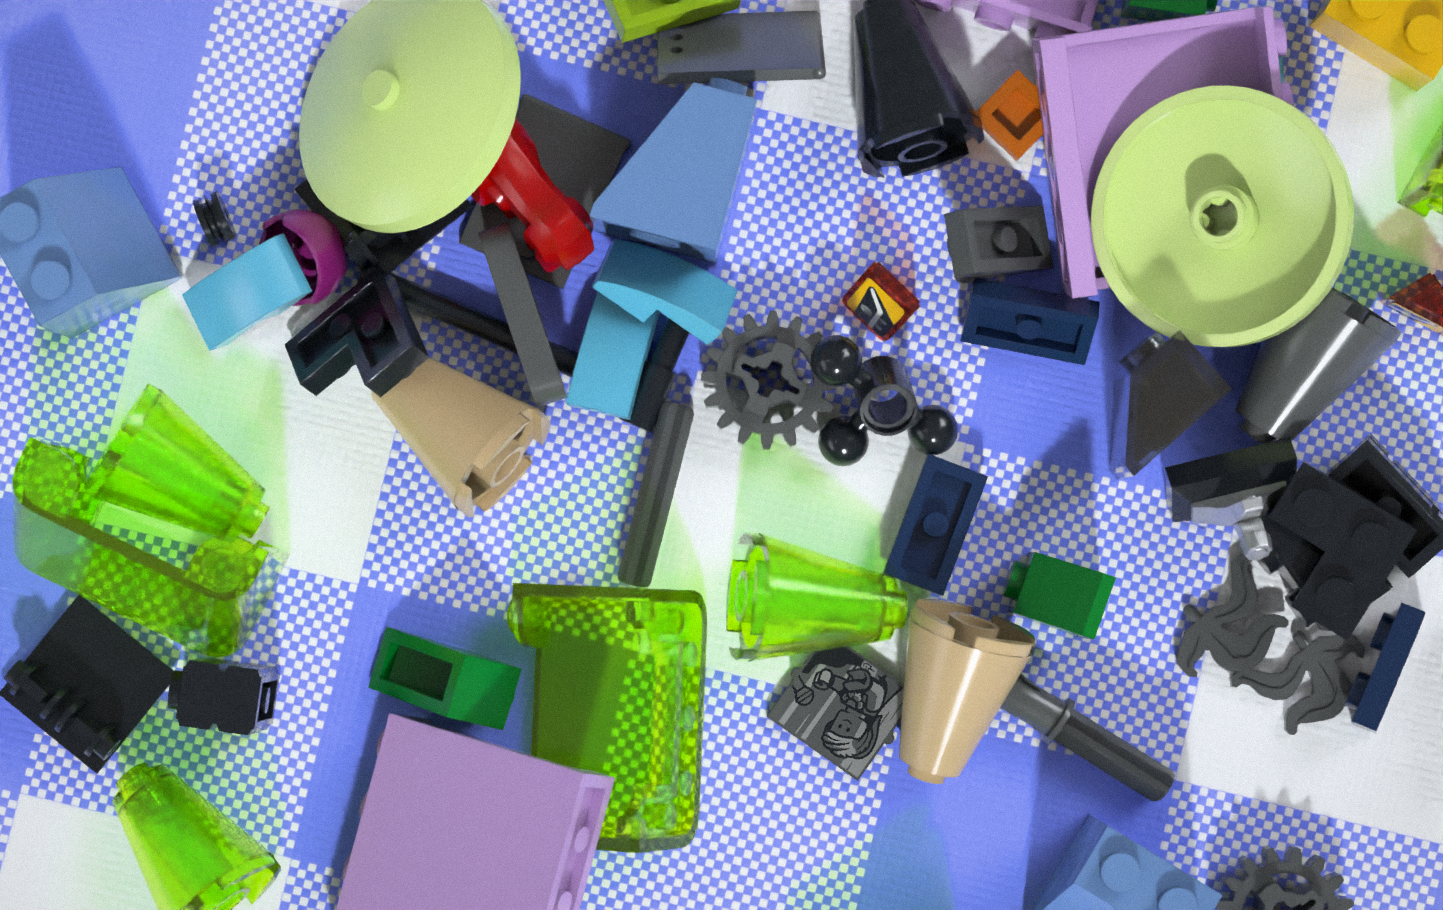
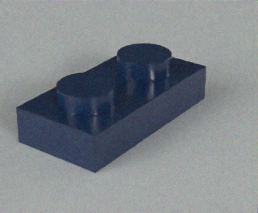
M974 278L962 324L960 341L1085 365L1099 318L1100 302L1084 298L1072 299L1068 295Z
M926 455L882 574L943 596L988 476L934 455Z
M1401 602L1396 616L1386 612L1383 613L1369 646L1381 651L1371 675L1359 670L1345 703L1346 707L1356 710L1352 720L1353 725L1372 733H1377L1425 618V611Z

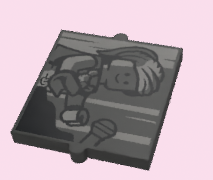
M826 631L801 668H792L790 672L793 678L770 710L767 717L858 781L884 743L891 744L894 741L892 732L902 718L904 685L833 634Z

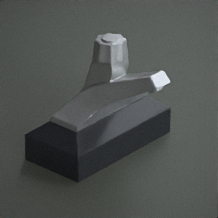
M1290 437L1165 467L1166 503L1172 521H1192L1193 524L1234 526L1240 539L1238 543L1248 560H1260L1269 556L1273 550L1270 534L1266 532L1261 519L1275 508L1297 472V456Z

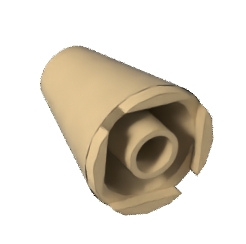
M430 357L418 366L410 376L401 380L382 397H379L373 391L371 393L372 399L456 509L468 518L474 517V505H477L486 512L510 492L533 463L524 455L532 440L535 439L543 446L548 436L550 421L538 408Z
M921 598L913 605L908 623L899 758L909 765L907 772L911 776L932 784H943L946 777L954 778L960 776L1033 654L1032 649L1036 639L1025 628L994 614L991 622L971 615L973 607L960 603Z

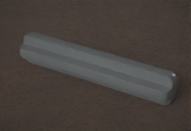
M667 401L663 402L660 407L617 575L618 580L624 584L648 588L652 582L694 417L693 409L689 406Z

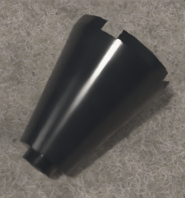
M866 0L863 3V9L853 19L857 156L863 172L873 177L884 178L882 167L899 166L901 175L904 177L935 170L960 160L969 154L967 141L974 137L981 144L984 140L982 122L915 3L912 0Z

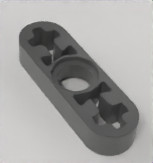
M509 222L478 232L536 407L538 408L568 398Z

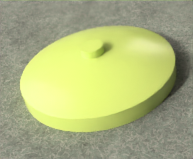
M371 0L342 26L326 47L314 69L302 104L299 125L300 155L306 178L316 196L329 210L367 230L382 233L406 232L421 228L446 216L463 203L481 185L499 159L514 125L520 97L521 71L517 46L510 29L499 13L483 0Z
M1230 85L1207 86L1178 93L1149 108L1135 119L1115 142L1103 163L1094 189L1091 208L1092 239L1096 257L1107 283L1119 301L1131 314L1158 333L1177 341L1206 347H1236L1261 342L1279 335L1308 316L1329 293L1339 277L1351 245L1354 226V204L1349 177L1339 153L1325 132L1305 113L1280 98L1263 91Z

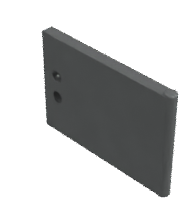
M816 10L726 13L657 32L658 85L690 84L693 82L709 83L711 77L734 82L823 79L826 76L821 15Z
M523 94L515 118L533 140L542 168L553 184L566 197L572 196L590 216L593 203L612 182L625 151L631 146V140L533 96ZM494 202L486 206L476 203L459 240L460 244L484 254L478 232L509 222L526 273L564 289L573 267L568 270L560 267L546 273L536 257H534L536 255L535 250H530L525 243L523 233L526 230V226L518 217L513 219L507 218Z

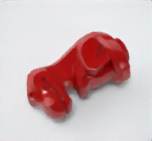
M515 118L510 136L499 159L471 196L481 206L494 202L507 218L513 219L518 217L526 226V230L523 233L525 243L530 250H535V257L546 273L560 267L568 270L581 263L594 251L591 236L594 228L593 222H591L587 211L572 196L566 197L553 184L541 166L539 154L533 140Z

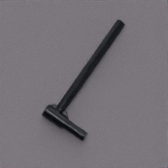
M362 271L360 272L357 283L360 282L364 277H366ZM392 272L390 273L395 278L407 307L518 354L507 322ZM669 318L650 362L644 361L631 419L620 418V420L652 433L657 421L660 407L665 402L675 380L676 374L673 373V370L690 333ZM549 341L559 372L572 378L578 353Z

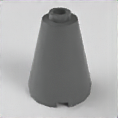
M1332 287L1321 303L1308 316L1279 335L1259 343L1235 408L1244 417L1239 428L1262 444L1290 437L1292 442L1395 344L1402 331L1357 300Z

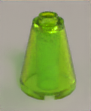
M149 383L129 410L111 443L109 442L82 488L84 492L93 496L94 499L231 544L236 541L240 534L251 539L270 509V506L261 502L266 489L161 388L158 389Z
M746 532L740 537L737 545H748L749 547L745 560L732 559L726 597V631L739 632L740 647H729L730 654L736 661L751 662L888 641L892 638L896 628L902 629L907 618L908 599L906 592L898 589V584L894 577L761 533Z
M147 763L138 764L123 774L116 782L115 786L119 791L114 796L112 804L157 910H232L245 897L252 905L276 881L282 869L274 858V854L164 764L152 767Z

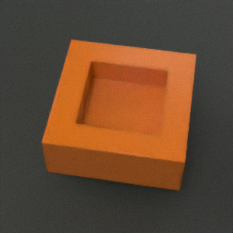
M1017 69L976 111L981 119L983 130L1016 162L1043 136L1038 89Z

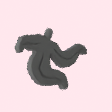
M1244 554L1239 555L1231 562L1232 591L1230 599L1226 604L1212 607L1203 616L1191 604H1187L1183 608L1184 615L1193 624L1184 632L1182 643L1176 656V664L1187 677L1197 678L1198 672L1194 669V663L1203 656L1204 651H1209L1215 663L1228 672L1246 671L1256 667L1267 654L1275 629L1286 628L1289 625V621L1285 616L1268 614L1259 618L1245 635H1236L1222 628V624L1233 623L1247 618L1255 611L1258 601L1256 584L1248 573V566L1253 560H1248Z
M1297 630L1292 634V639L1300 651L1290 657L1283 671L1280 673H1266L1249 669L1234 672L1229 679L1230 687L1237 688L1241 684L1249 685L1260 696L1272 700H1286L1295 693L1303 680L1305 672L1308 671L1312 685L1311 695L1299 699L1288 707L1284 716V730L1289 735H1295L1299 724L1334 718L1345 707L1351 684L1345 672L1335 665V660L1344 658L1350 652H1354L1357 657L1364 658L1365 649L1355 635H1351L1348 641L1336 634L1319 636L1310 642L1304 632Z

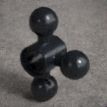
M841 335L825 337L816 344L810 359L814 375L822 383L829 386L838 387L846 384L853 386L858 409L851 417H834L821 428L818 436V446L821 454L828 462L842 467L851 466L859 462L866 454L869 446L868 430L878 435L892 436L902 433L907 429L908 438L912 446L926 455L942 454L954 445L958 435V424L954 415L948 409L939 405H926L920 408L917 405L908 371L899 360L889 356H876L862 363V356L858 346L851 339ZM884 390L898 392L893 398L886 401L872 400L877 393Z

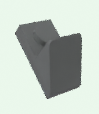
M1043 206L972 208L944 214L948 236L947 248L952 260L954 278L958 283L973 282L974 278L986 280L1054 268Z

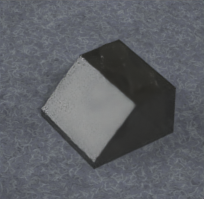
M1180 330L1165 338H1162L1156 331L1150 337L1144 338L1119 361L1126 371L1114 381L1109 457V471L1117 480L1135 476L1232 390L1228 383Z

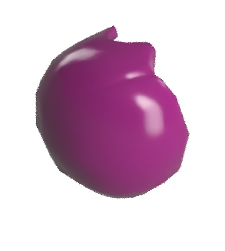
M293 209L279 213L263 223V233L259 245L274 236L284 233L312 292L292 306L315 305L337 290L347 271L346 251L343 249L344 240L336 225L324 215L304 209Z

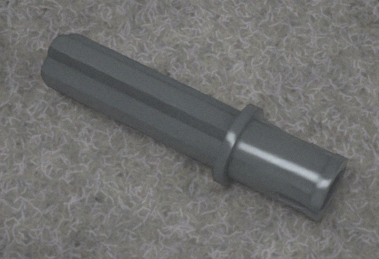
M1020 674L1002 704L1001 710H1005L1043 734L1042 741L1050 744L1055 740L1150 801L1162 800L1175 778V774L1171 769L1073 709L1075 701L1070 698L1062 701L1037 686L1034 682L1024 677L1023 674Z

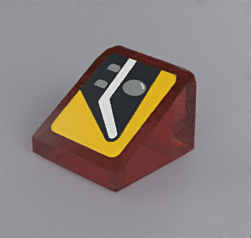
M875 261L842 299L843 305L878 339L884 342L890 340L920 308V301L880 262L876 263Z
M1430 272L1380 301L1386 307L1443 336V287L1435 274Z

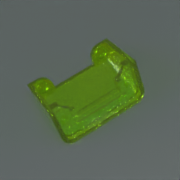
M30 437L15 466L12 477L14 554L21 565L30 572L202 655L214 658L230 656L244 647L291 553L264 540L259 539L256 544H253L241 537L224 534L213 536L204 541L194 553L186 571L94 527L106 499L97 495L88 483L86 469L92 457L62 443Z
M513 583L512 599L507 609L508 627L514 633L520 645L536 648L531 755L571 768L591 770L615 777L596 850L645 853L688 846L695 837L700 814L708 623L707 609L702 595L695 590Z

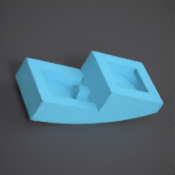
M283 233L272 237L227 263L183 293L182 296L209 351L232 343L260 321L280 315L312 292Z
M615 239L609 245L592 285V288L641 322L646 321L658 310L707 345L723 332L738 290L720 278L679 257L655 248Z
M597 291L572 375L568 398L566 399L568 406L627 420L631 419L644 361H648L659 315L658 310L646 321L641 322Z

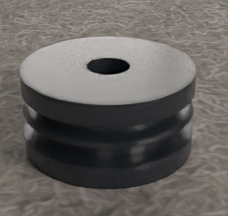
M218 191L210 193L211 200L204 196L205 203L200 198L193 200V206L199 223L212 247L219 245L218 238H221L225 243V235L230 240L237 238L229 212Z

